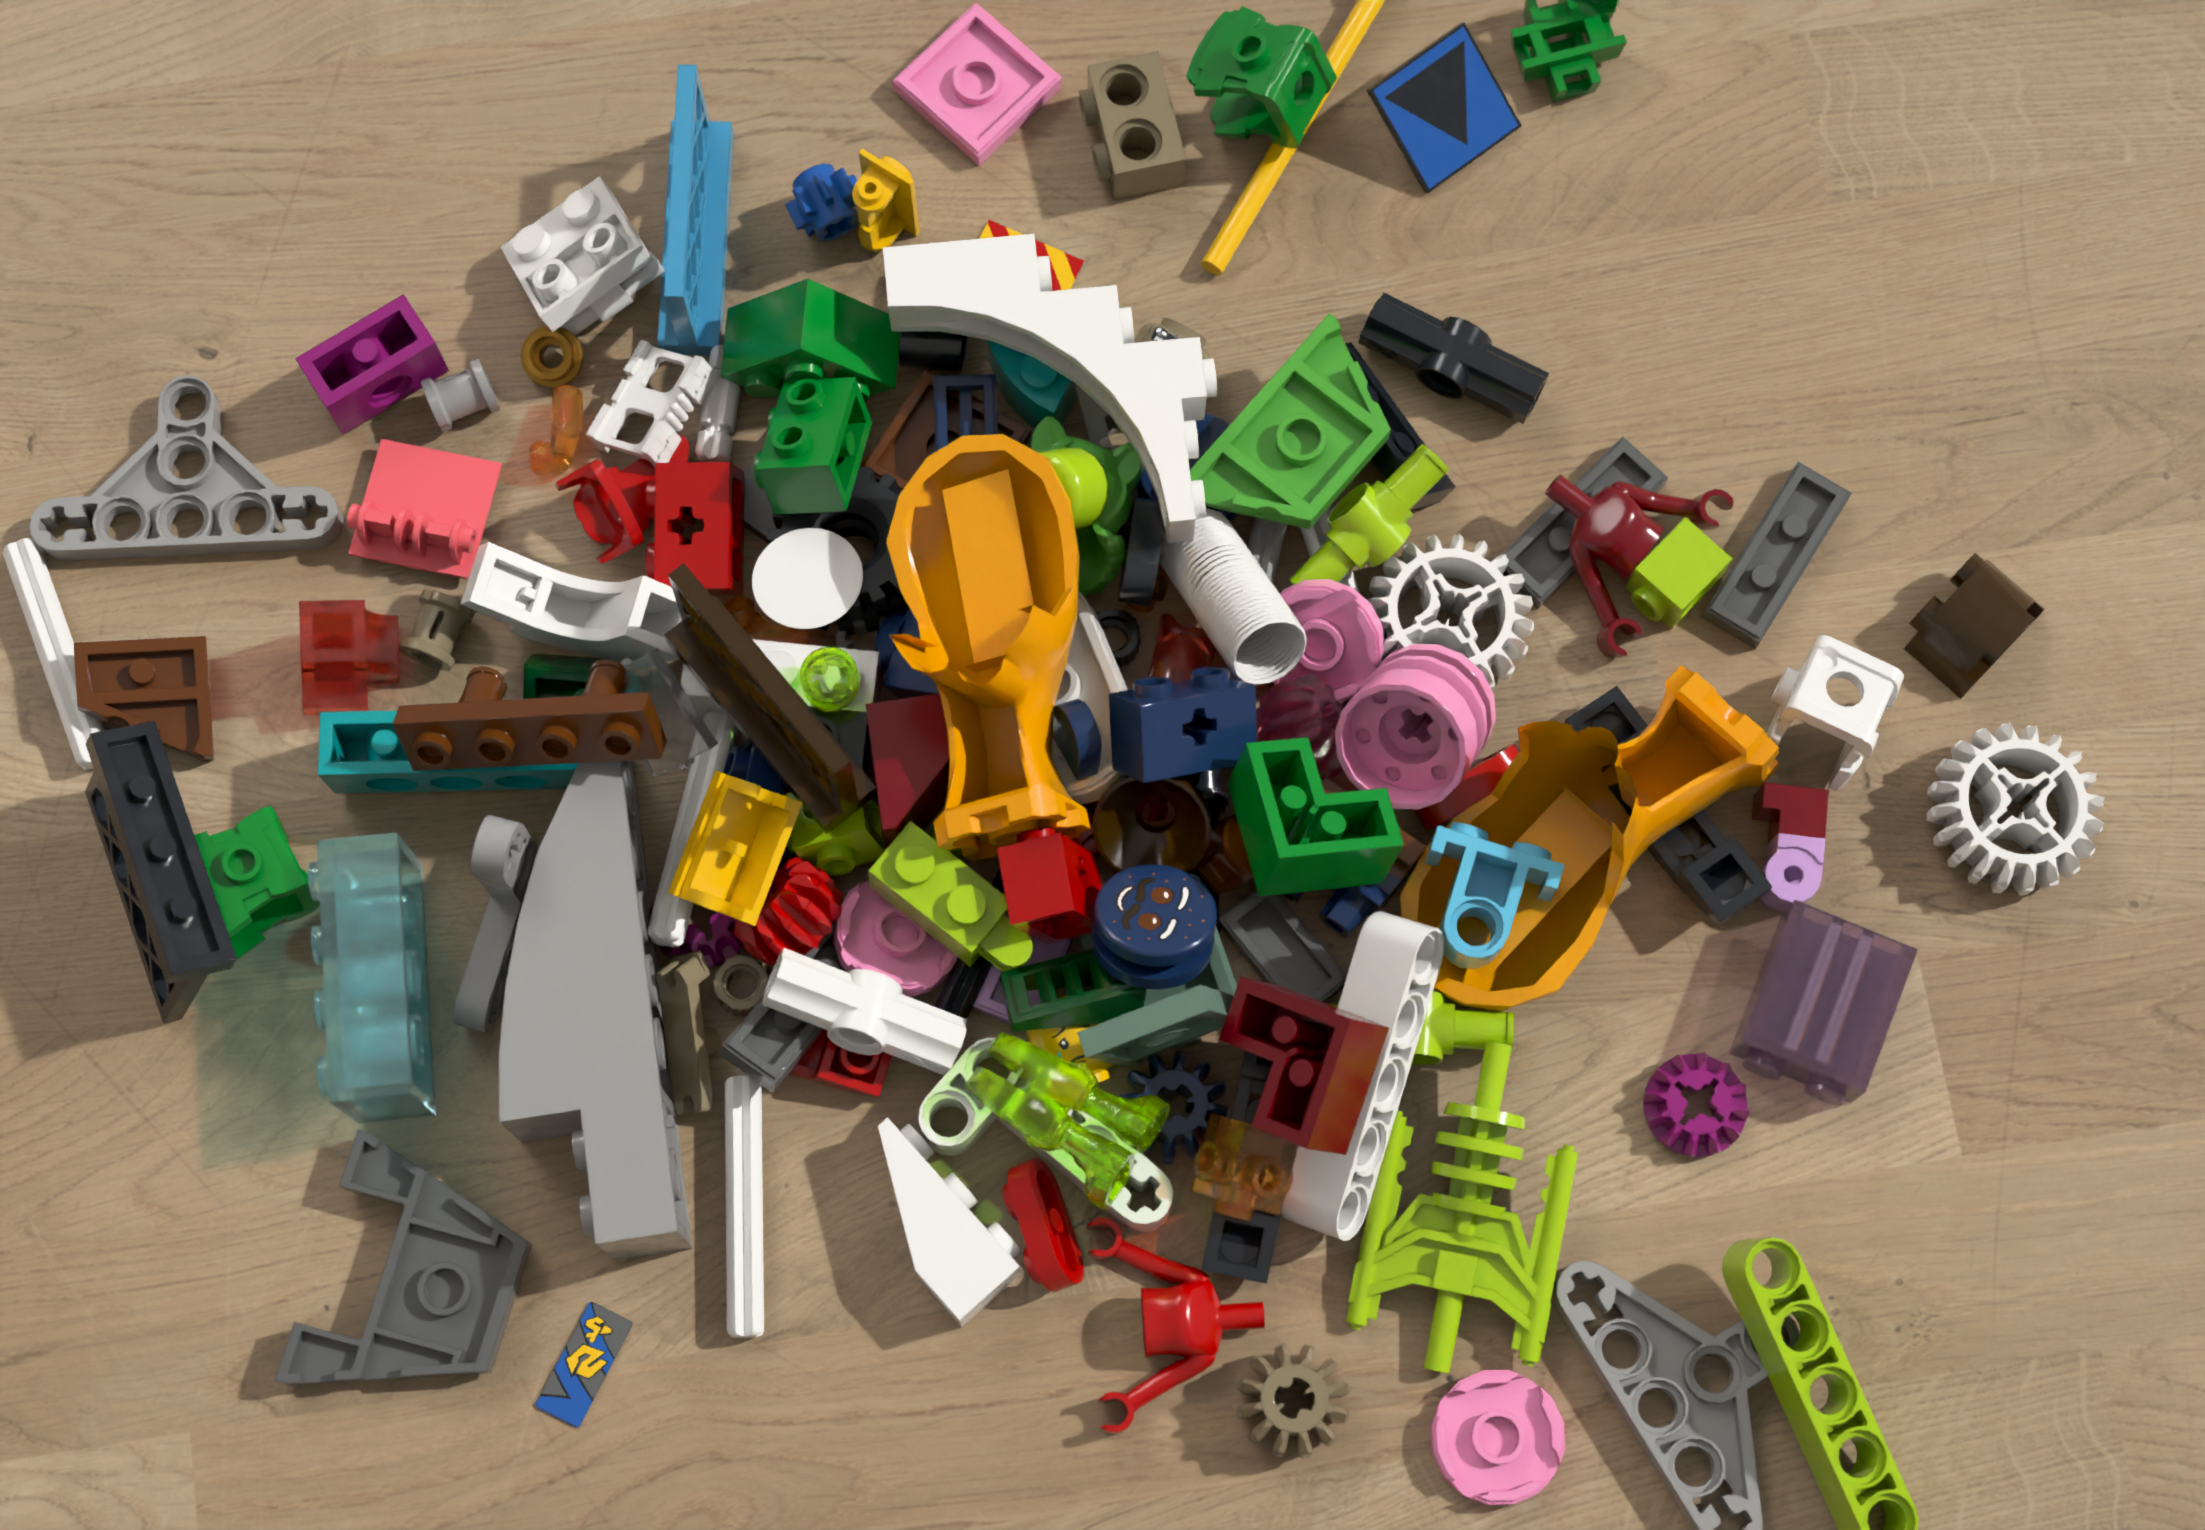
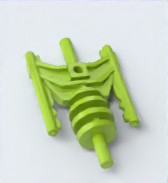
M1486 1041L1474 1106L1448 1102L1443 1114L1460 1118L1458 1134L1437 1131L1436 1144L1456 1148L1453 1165L1435 1161L1431 1162V1174L1451 1178L1449 1195L1432 1193L1431 1196L1419 1193L1396 1222L1402 1186L1399 1185L1397 1176L1401 1171L1406 1170L1407 1161L1402 1157V1150L1406 1146H1410L1414 1127L1406 1126L1407 1117L1403 1116V1111H1397L1366 1214L1358 1260L1355 1265L1348 1300L1349 1306L1345 1322L1350 1323L1349 1328L1361 1330V1326H1367L1368 1318L1377 1319L1382 1292L1409 1284L1438 1289L1423 1367L1437 1372L1450 1373L1465 1295L1492 1300L1516 1321L1511 1349L1519 1350L1518 1359H1522V1365L1533 1367L1534 1362L1539 1363L1551 1309L1550 1302L1579 1152L1574 1151L1575 1146L1563 1144L1562 1149L1557 1148L1556 1156L1547 1155L1544 1173L1548 1175L1550 1182L1540 1192L1539 1198L1544 1201L1545 1208L1543 1212L1536 1214L1529 1250L1518 1213L1505 1211V1207L1490 1204L1494 1187L1515 1191L1518 1182L1517 1178L1497 1174L1501 1157L1523 1161L1524 1148L1504 1144L1508 1128L1525 1130V1117L1500 1111L1512 1046L1498 1042Z

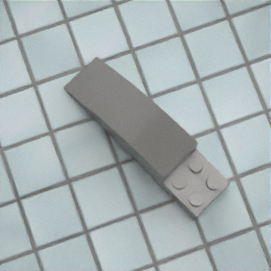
M633 760L578 763L537 851L519 914L505 985L499 1047V1122L521 1143L572 1135L577 1170L585 1171L590 1195L581 1196L579 1199L583 1233L585 1237L592 1236L594 1245L601 1248L613 1260L693 1248L677 1115L672 1096L659 989L655 974L659 972L656 944L651 942L647 931L650 921L649 909L651 908Z

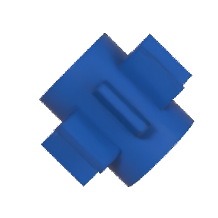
M831 164L815 165L800 173L792 183V192L796 199L785 204L796 229H804L807 236H812L816 233L818 239L822 241L840 238L853 230L859 222L858 212L852 196L853 188L857 183L855 175L848 176L844 168L835 171Z

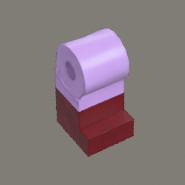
M1764 782L1753 796L1752 820L1769 821L1767 859L1760 871L1771 884L1772 889L1760 899L1770 909L1779 912L1794 911L1802 907L1820 887L1824 864L1829 790Z

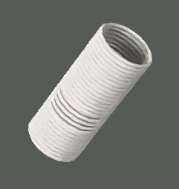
M1206 509V518L1195 520L1193 541L1168 543L1166 533L1164 532L1159 562L1232 674L1239 680L1258 685L1277 680L1292 670L1305 651L1307 643L1305 630L1229 520L1221 512Z

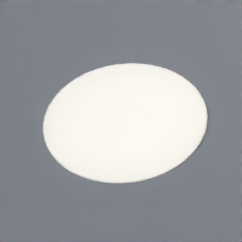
M819 528L797 529L776 538L760 554L752 575L753 593L762 611L775 622L795 629L822 627L842 617L857 600L863 582L861 560L852 545L840 535Z

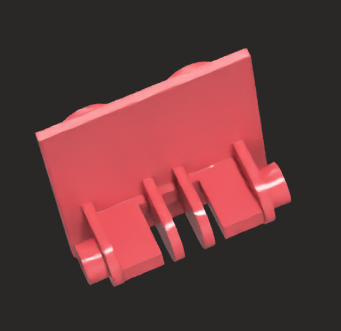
M381 439L362 505L352 504L348 512L347 527L355 530L348 554L350 556L468 580L481 544L502 464Z

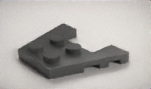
M358 1129L339 1187L350 1192L404 1206L362 1338L355 1339L294 1322L275 1381L294 1386L492 1374L532 1244L369 1132Z

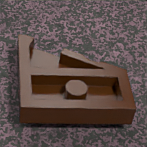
M206 636L74 643L78 711L118 727L155 721L163 745L203 761L214 760Z

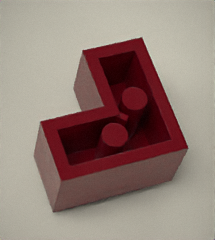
M1240 976L1219 1040L1273 1061L1251 1126L1306 1149L1346 1155L1389 1027L1285 987Z

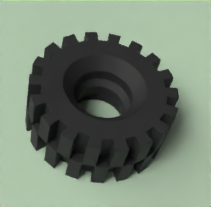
M863 466L859 467L847 511L776 515L773 512L772 518L776 529L768 528L767 535L769 545L776 538L790 531L803 528H819L834 532L843 538L863 536L873 542L875 546L874 556L862 566L863 582L860 594L853 606L836 620L839 631H847V634L854 635L853 621L864 619L867 632L879 630L880 624L877 615H890L895 611L903 612L901 602L904 600L886 543L897 500L901 492H899L895 478L884 473L878 483L876 482L873 468ZM830 624L818 628L828 631Z

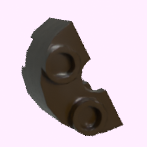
M1976 553L1950 579V582L1958 589L1949 599L1943 603L1939 598L1933 596L1910 621L1909 624L1918 633L1904 648L1905 651L1960 699L2045 610L1988 559L1984 561Z

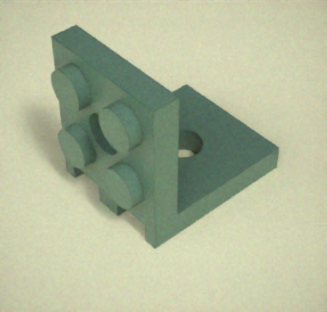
M1191 874L1200 881L1199 876ZM1217 927L1214 933L1212 956L1206 968L1197 977L1183 985L1169 989H1146L1144 1007L1077 1032L1085 1058L1132 1068L1142 1064V1059L1170 1048L1179 1050L1202 1041L1201 1036L1222 1029L1237 984ZM1092 935L1080 937L1084 950L1092 948Z

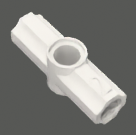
M786 948L779 954L763 994L762 1005L828 1030L827 1036L829 1039L845 1050L863 1055H878L885 1052L941 1075H945L952 1069L967 1031V1019L903 995L902 987L891 977L867 969H853L845 972Z

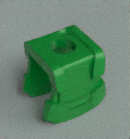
M1242 6L1239 10L1223 12L1214 22L1194 53L1186 78L1194 86L1195 96L1217 97L1210 114V120L1216 126L1214 134L1217 137L1248 140L1251 134L1268 135L1277 145L1296 149L1304 137L1306 127L1323 97L1331 90L1337 76L1314 32L1301 26L1273 25L1266 22V18L1263 15Z
M267 806L253 812L236 824L234 828L210 836L207 831L194 835L237 960L266 940L262 934L283 919L286 922L297 920L314 912L322 905V901L308 873L301 869L288 844L289 837L272 806Z

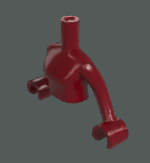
M1561 474L1549 485L1545 495L1576 518L1570 535V557L1601 622L1602 627L1597 634V644L1599 650L1605 656L1610 658L1627 656V652L1618 647L1613 639V633L1616 628L1632 638L1640 637L1642 630L1636 621L1630 618L1619 617L1593 558L1607 564L1622 579H1625L1642 562L1663 531V527L1645 515L1642 510L1688 517L1697 528L1712 530L1719 527V523L1707 514L1705 509L1706 502L1710 501L1722 510L1732 509L1733 498L1727 492L1721 489H1713L1696 496L1694 499H1686L1651 492L1630 483L1618 481L1611 486L1605 487L1594 496L1589 497Z

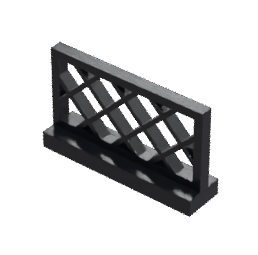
M155 721L91 733L85 745L94 772L87 785L85 794L162 1022L164 1024L180 1020L184 1017L207 976L211 973L231 969L237 957Z

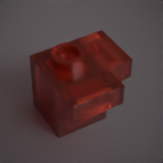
M365 600L299 601L303 716L320 715V712L368 711L367 684L399 683L398 616L373 613L366 609Z

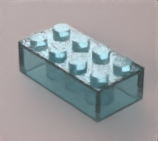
M397 832L318 840V861L309 863L308 883L312 900L320 901L321 925L313 926L311 931V947L314 962L317 966L323 965L324 990L316 991L314 996V1012L317 1027L319 1030H326L327 1055L319 1056L317 1062L320 1092L322 1096H329L331 1104L358 1124L435 1116L436 1104L422 863Z

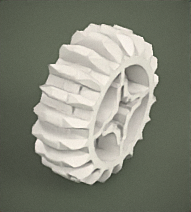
M1460 533L1453 536L1449 549L1442 548L1441 542L1435 534L1427 538L1425 553L1409 542L1403 547V561L1394 557L1384 561L1382 570L1386 577H1373L1369 586V591L1375 598L1368 599L1367 601L1372 604L1383 626L1384 653L1381 660L1383 661L1391 652L1411 644H1439L1467 657L1483 672L1493 691L1495 686L1494 675L1508 680L1515 670L1511 660L1524 659L1528 646L1522 639L1530 637L1534 629V622L1523 616L1530 612L1533 606L1531 596L1516 594L1524 583L1522 574H1511L1504 577L1502 574L1508 565L1509 559L1504 554L1497 556L1492 562L1486 560L1484 557L1488 545L1485 543V540L1478 542L1473 552L1462 550L1464 540ZM1444 577L1459 579L1474 587L1459 589L1450 585ZM1416 585L1421 593L1419 603L1424 612L1414 618L1412 626L1403 630L1398 617V602L1409 589ZM1493 607L1498 623V636L1486 650L1481 652L1475 643L1478 634L1473 624L1481 620L1485 610ZM1447 610L1448 617L1451 612L1457 614L1460 617L1458 625L1454 627L1449 626V619L1445 625L1436 620L1438 612Z
M2011 723L2002 724L1996 730L1995 736L1986 728H1982L1971 736V744L1961 740L1950 750L1953 760L1943 759L1937 765L1935 772L1942 781L1933 782L1928 787L1927 796L1939 803V805L1932 807L1926 813V821L1945 826L1944 829L1933 837V845L1946 846L1952 844L1956 851L1948 858V867L1955 868L1965 860L1972 866L1968 873V883L1977 884L1988 874L1991 876L1990 885L1993 893H2002L2008 888L2011 881L2019 896L2028 895L2032 892L2035 883L2047 891L2059 883V875L2071 878L2080 870L2078 859L2086 860L2094 853L2096 846L2088 837L2097 836L2102 831L2104 822L2091 815V813L2098 811L2103 806L2104 797L2086 793V789L2096 782L2097 773L2085 772L2079 774L2075 766L2082 759V751L2071 752L2066 757L2058 752L2062 741L2061 735H2052L2042 744L2039 742L2037 725L2027 726L2019 738ZM2008 765L2018 767L2034 774L2036 777L2020 779L2008 772L2005 767L1998 770L1995 766ZM1970 784L1977 790L1974 796L1983 807L1984 818L1979 827L1975 824L1969 807ZM2050 792L2053 794L2059 809V833L2053 829L2056 822L2047 811L2046 800ZM2025 796H2032V799L2022 807L2023 811L2017 818L2012 815L2002 824L1997 822L2007 811L2006 807L2012 801L2018 803ZM1997 839H2010L2019 844L2024 850L2031 848L2036 854L2013 853L1998 847L1992 842Z

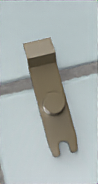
M700 950L672 955L669 957L671 963L655 974L660 996L672 1096L678 1115L691 1114L694 1110L697 1113L707 1112L713 1108V1091L708 1057L714 1056L718 1052L720 1037L715 1029L711 1027L704 1028L698 984L710 975V971Z

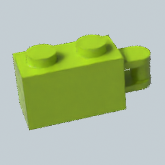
M909 821L869 869V887L970 967L980 955L1001 972L1029 965L1033 950L1032 940L1027 933L1010 925L1005 895L951 852L938 847L936 840Z

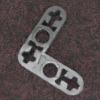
M487 815L484 818L477 833L471 857L472 872L488 891L490 898L464 973L454 1009L455 1025L489 1033L492 1030L504 1000L517 922L539 849L522 823L492 815Z

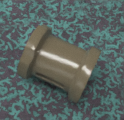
M424 589L419 597V601L423 606L410 637L402 638L398 649L407 657L421 664L443 671H450L455 662L451 653L464 623H470L473 620L476 612L471 608L461 605V600L439 591ZM442 621L435 638L432 639L438 623Z

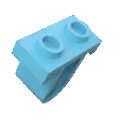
M1451 823L1450 829L1438 825L1431 840L1425 863L1437 867L1442 855L1459 860L1439 926V930L1442 931L1444 936L1445 957L1460 968L1477 969L1488 965L1497 957L1510 934L1525 881L1539 885L1540 889L1537 898L1550 902L1558 890L1565 864L1550 860L1551 852L1533 844L1515 842L1513 848L1487 841L1489 834L1486 831L1469 824ZM1467 917L1482 920L1489 928L1490 941L1481 946H1474L1464 942L1458 934L1457 922Z

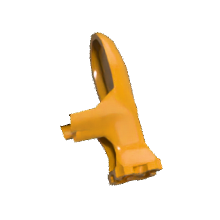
M1004 434L961 436L928 456L901 491L886 543L900 592L918 622L920 639L908 634L890 635V637L912 669L929 676L936 684L942 700L947 725L949 750L948 789L945 809L933 822L937 845L947 851L961 849L962 856L973 861L985 858L999 859L997 848L1017 843L1016 835L1027 830L1053 828L1055 833H1061L1069 839L1079 837L1080 833L1089 830L1090 824L1087 809L1072 799L1052 759L1055 701L1066 668L1078 612L1079 549L1071 500L1048 457Z
M1680 665L1665 681V695L1653 721L1638 737L1625 743L1618 744L1612 732L1603 727H1587L1577 732L1573 730L1572 725L1556 721L1532 722L1518 727L1520 751L1508 766L1492 793L1455 816L1446 828L1450 829L1451 823L1455 822L1469 824L1486 831L1489 834L1487 841L1513 848L1515 842H1524L1548 850L1552 854L1550 860L1565 864L1558 890L1550 902L1537 898L1540 889L1539 885L1525 881L1510 934L1497 957L1484 967L1466 969L1451 963L1443 954L1434 986L1435 990L1460 1005L1495 1011H1504L1555 994L1593 946L1605 916L1629 868L1648 846L1726 793L1747 787L1762 786L1779 769V762L1775 759L1779 754V747L1768 737L1764 729L1746 714L1739 713L1719 696L1716 689L1696 672H1691L1683 665ZM1612 764L1607 770L1602 772V767ZM1616 783L1619 784L1622 800L1633 810L1631 817L1609 790L1608 786ZM1429 844L1400 894L1401 917L1439 929L1459 860L1442 855L1437 867L1426 864L1425 860L1430 847ZM1467 917L1457 922L1458 934L1464 942L1474 946H1481L1490 941L1489 928L1482 920Z

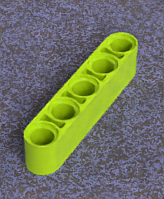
M1771 1237L1748 1238L1737 1241L1728 1248L1723 1257L1722 1273L1724 1281L1838 1530H1870L1868 1514L1872 1506L1878 1501L1885 1512V1524L1881 1530H1918L1919 1518L1914 1502L1800 1254L1793 1245L1784 1239ZM1761 1251L1770 1259L1772 1266L1771 1277L1763 1286L1757 1282L1752 1270L1753 1261ZM1790 1313L1797 1319L1800 1327L1799 1339L1791 1348L1783 1341L1781 1334L1782 1323ZM1821 1376L1826 1382L1829 1392L1825 1405L1820 1410H1817L1811 1402L1810 1389L1814 1380ZM1851 1439L1855 1445L1857 1457L1853 1468L1845 1473L1840 1466L1839 1451L1843 1443Z

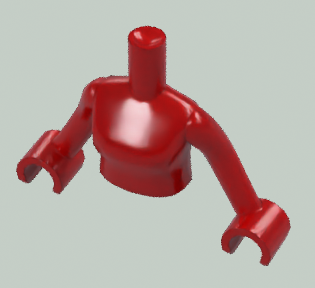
M1100 1217L1093 1219L1087 1225V1229H1107L1114 1235L1115 1243L1106 1250L1094 1249L1088 1251L1089 1256L1099 1261H1106L1115 1257L1158 1279L1178 1284L1167 1288H1141L1145 1358L1157 1355L1187 1357L1164 1367L1125 1394L1109 1392L1099 1398V1403L1115 1401L1122 1404L1126 1409L1127 1416L1124 1422L1119 1425H1103L1099 1427L1107 1434L1117 1435L1129 1428L1134 1418V1412L1211 1366L1219 1351L1223 1331L1264 1329L1265 1317L1263 1302L1221 1304L1214 1285L1210 1282L1206 1272L1193 1266L1165 1259L1122 1239L1121 1228L1115 1221L1110 1218Z

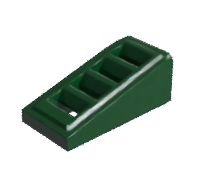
M1092 948L1001 972L1000 985L1012 1032L1100 1024L1144 1007L1146 989L1125 984L1111 976L1099 964ZM1092 985L1093 990L1084 992L1083 986ZM1055 988H1064L1067 997L1057 999ZM1038 990L1041 1004L1030 1006L1027 991Z

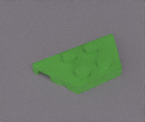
M1329 313L1190 469L1191 481H1203L1206 507L1311 529L1389 439L1390 426L1379 404L1372 400L1367 390L1368 381L1358 361H1353L1341 336V326L1337 318Z

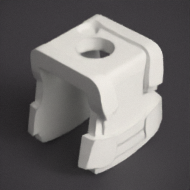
M1819 635L1798 671L1787 666L1771 698V701L1778 704L1779 707L1767 735L1778 746L1790 723L1796 718L1846 741L1828 789L1837 791L1849 782L1861 765L1863 757L1870 760L1879 738V734L1875 731L1885 708L1893 707L1901 688L1904 674L1895 666L1830 636ZM1833 678H1844L1851 681L1859 690V703L1854 706L1845 707L1832 701L1827 694V681Z

